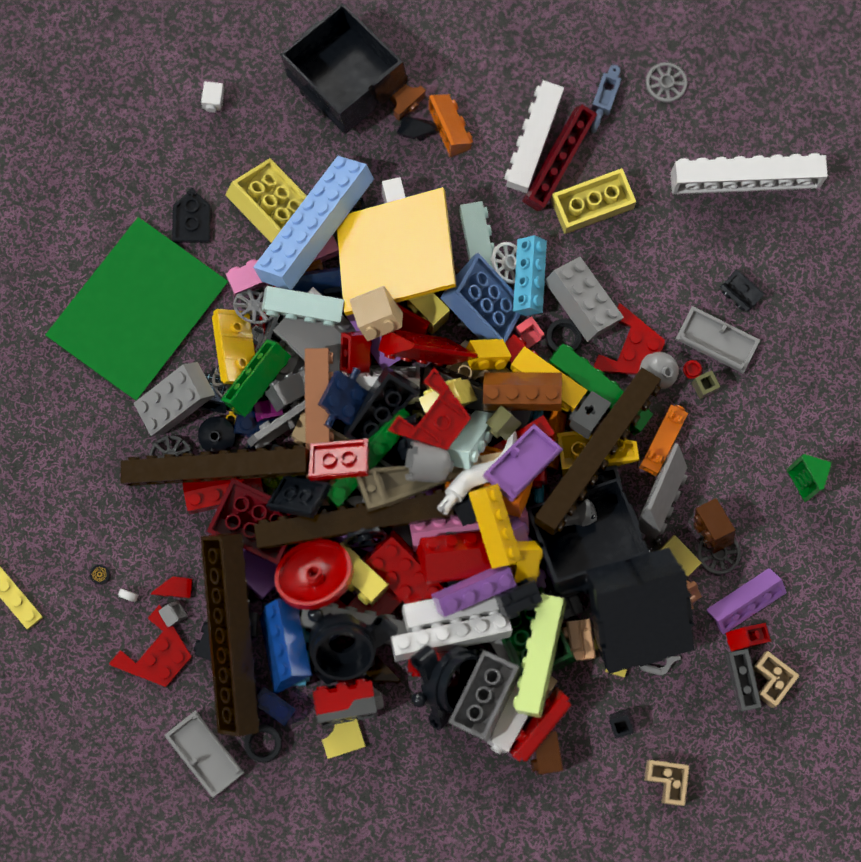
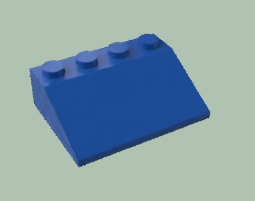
M276 599L265 606L260 617L274 694H278L311 676L298 608L290 606L283 599Z

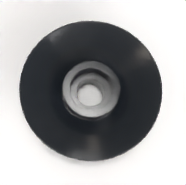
M220 416L210 417L201 424L198 430V440L201 447L207 452H212V454H219V451H229L235 443L236 434L234 433V426L226 418ZM214 432L218 434V438L216 440L212 437V434Z

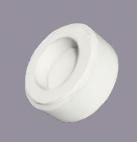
M121 588L118 594L119 597L132 602L137 601L139 596L136 593Z

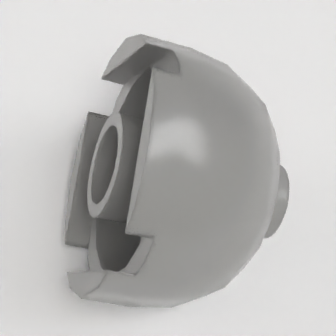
M654 352L646 355L640 365V369L642 367L661 379V389H667L672 386L679 374L676 360L664 352Z

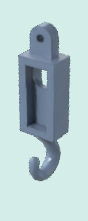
M617 65L610 66L608 74L604 73L591 108L597 114L591 125L590 131L592 133L597 131L603 114L609 115L621 81V78H618L620 68ZM607 82L613 84L614 89L610 91L606 90L604 88V83Z

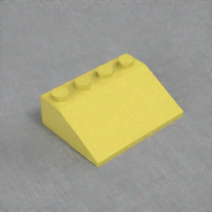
M271 158L232 181L225 194L271 243L307 197Z

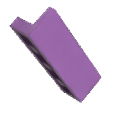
M769 568L709 607L707 612L715 620L718 629L724 635L787 592L782 579Z

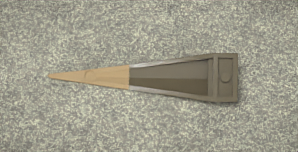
M502 452L481 455L473 465L493 461ZM405 466L373 468L368 470V476L356 477L369 512L382 507L392 506L453 480L465 469L453 466L452 472H449L446 479L440 483L406 480L405 474H409V468Z

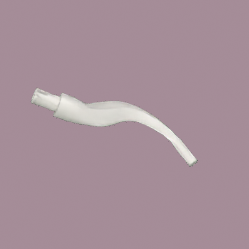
M516 430L508 438L506 446L498 458L487 463L472 465L470 469L463 470L445 490L446 497L437 506L441 513L445 510L443 514L447 515L454 504L461 503L473 487L488 482L483 477V474L517 441Z

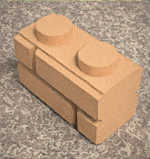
M590 619L566 622L563 632L566 639L568 638V643L576 662L595 659L596 654Z

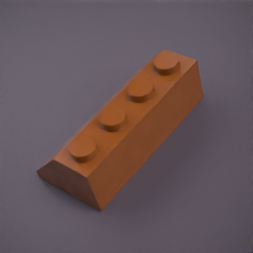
M484 372V411H496L501 405L507 411H562V373Z

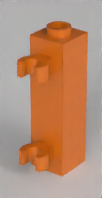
M671 405L639 466L640 469L657 476L688 415L683 407L679 405Z

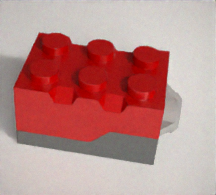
M367 679L356 680V684L349 686L348 682L338 683L336 688L328 689V686L317 687V691H313L319 728L356 721V719L359 721L378 717L377 710L384 707L382 693L372 686V681H367Z

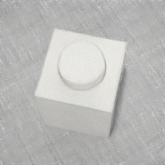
M204 81L201 104L202 108L206 111H221L224 95L222 83Z

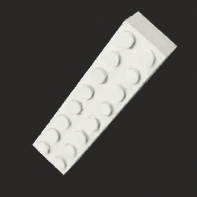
M812 153L808 156L792 154L790 157L773 155L764 158V156L758 155L753 158L737 156L734 159L718 157L715 160H708V158H698L691 161L687 158L679 159L675 162L671 171L672 194L820 188L828 177L826 155Z

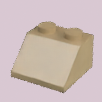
M385 286L350 299L357 326L367 341L402 328L403 312Z

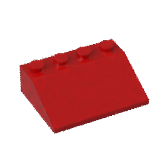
M395 330L382 335L378 348L389 359L395 360L396 357H401V360L411 362L414 359L422 364L432 362L433 365L443 367V364L453 365L472 360L478 356V354L448 338Z

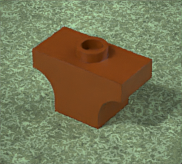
M406 84L393 94L390 100L396 106L394 117L400 121L409 111L411 113L414 112L419 106L418 103L425 98L426 90L421 85L417 88H411Z

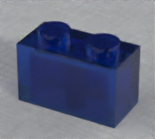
M265 687L262 688L256 697L258 701L257 707L285 727L297 711Z

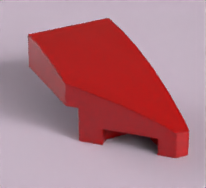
M171 577L153 590L151 595L189 599L191 596L192 579Z

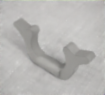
M681 657L666 658L664 667L659 668L645 665L640 667V669L644 672L662 676Z

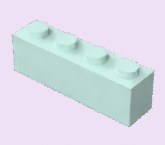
M482 201L460 205L459 211L469 260L476 253H479L493 268L490 258L494 250V243H490L489 236H492L491 226L486 223V218H488L487 207H483Z
M267 286L264 291L262 311L266 312L268 316L278 317V314H281L290 320H297L298 317L304 318V322L316 323V321H321L325 326L334 327L335 324L341 322L344 299Z
M474 410L470 416L471 419L448 449L450 460L453 461L454 467L470 469L477 462L479 455L484 452L485 446L491 442L493 434L489 432L491 427L486 422L494 413Z

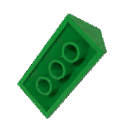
M804 454L786 469L804 503L824 489L831 462Z

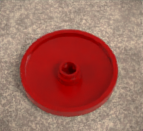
M322 539L304 542L288 551L279 562L275 571V586L281 598L292 607L303 610L322 608L336 601L348 589L353 578V563L346 549L334 541Z

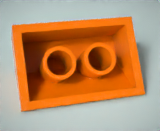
M449 94L430 95L428 109L450 158L471 150L473 139L470 132L466 133L464 128L466 126L465 121L456 111L458 110L456 101L452 100Z

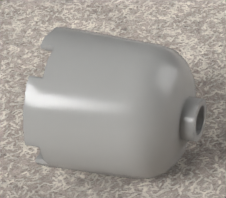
M411 441L410 444L413 448H408L405 467L409 468V474H405L406 480L429 483L444 481L448 473L453 470V461L450 460L448 450L426 443Z

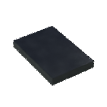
M286 476L281 479L266 504V508L270 511L314 518L332 486L329 482L310 481L305 478Z

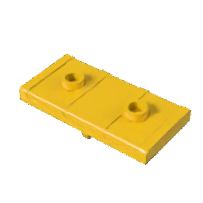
M216 309L213 311L212 322L220 379L223 384H233L255 355L251 323L240 318L235 310ZM247 313L244 317L250 319V314Z

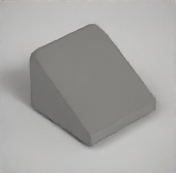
M179 601L169 603L159 610V614L167 627L173 626L188 617Z

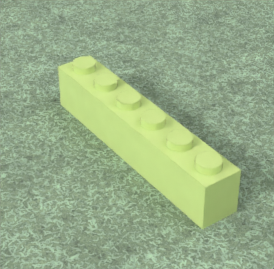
M540 594L542 602L538 603V606L535 608V611H537L536 617L531 621L530 629L532 630L531 638L527 639L526 649H528L527 657H524L522 661L524 671L523 675L518 679V688L520 689L518 695H515L513 707H515L518 714L542 718L566 608L564 598Z

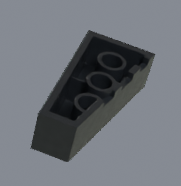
M386 366L368 391L352 424L344 425V436L350 440L369 439L383 424L389 422L399 410L404 409L414 397L416 398L421 394L419 386Z

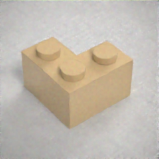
M769 651L764 652L753 666L756 672L768 680L758 694L759 698L771 708L779 704L799 677V674Z
M648 760L646 762L644 781L664 783L663 804L685 806L689 766Z

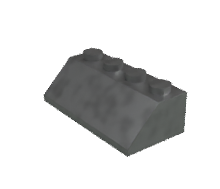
M483 650L448 723L488 742L521 675L522 669Z

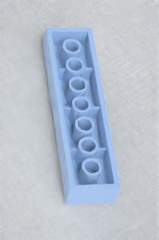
M341 156L335 158L253 268L262 282L282 289H293L374 180L367 164Z

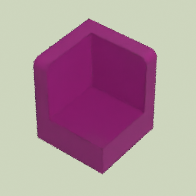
M269 400L256 402L253 406L257 422L279 418L284 415L283 410L276 412Z

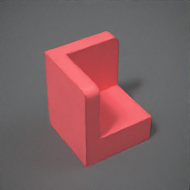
M532 316L516 326L515 329L518 336H521L526 341L528 348L544 339L545 336Z

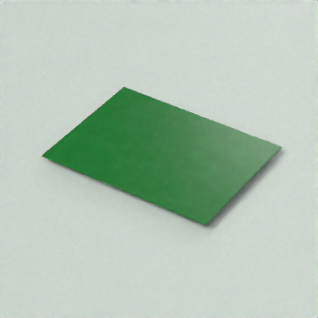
M137 217L45 335L123 393L137 401L229 281Z

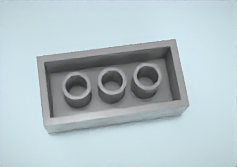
M581 257L555 269L545 279L546 285L587 342L614 328L624 318Z
M198 362L180 366L135 401L134 405L150 436L167 433L213 398L215 393Z

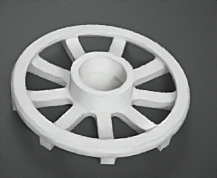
M503 242L493 248L490 261L498 275L506 283L513 284L515 283L513 269L516 270V257L514 255L517 252V246L510 242ZM508 245L514 247L511 254H508ZM502 246H503V248H504V254H505V256H504V255L502 254V252L499 250V248L502 247ZM496 253L501 257L502 260L496 259ZM496 263H500L502 266L498 269ZM503 269H505L504 276L500 273ZM509 272H510V274H511L513 280L508 279V273H509Z

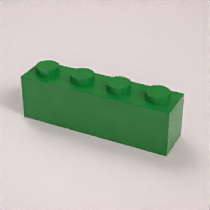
M267 339L221 398V401L236 414L246 417L252 411L255 403L264 395L269 384L275 381L278 373L287 365L291 355L277 342Z

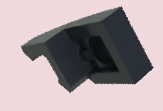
M403 116L397 130L399 136L414 140L418 138L419 141L424 140V137L431 133L435 134L438 132V129L430 124Z

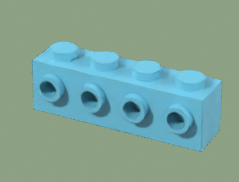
M535 235L517 239L513 311L524 316L543 313L547 240Z

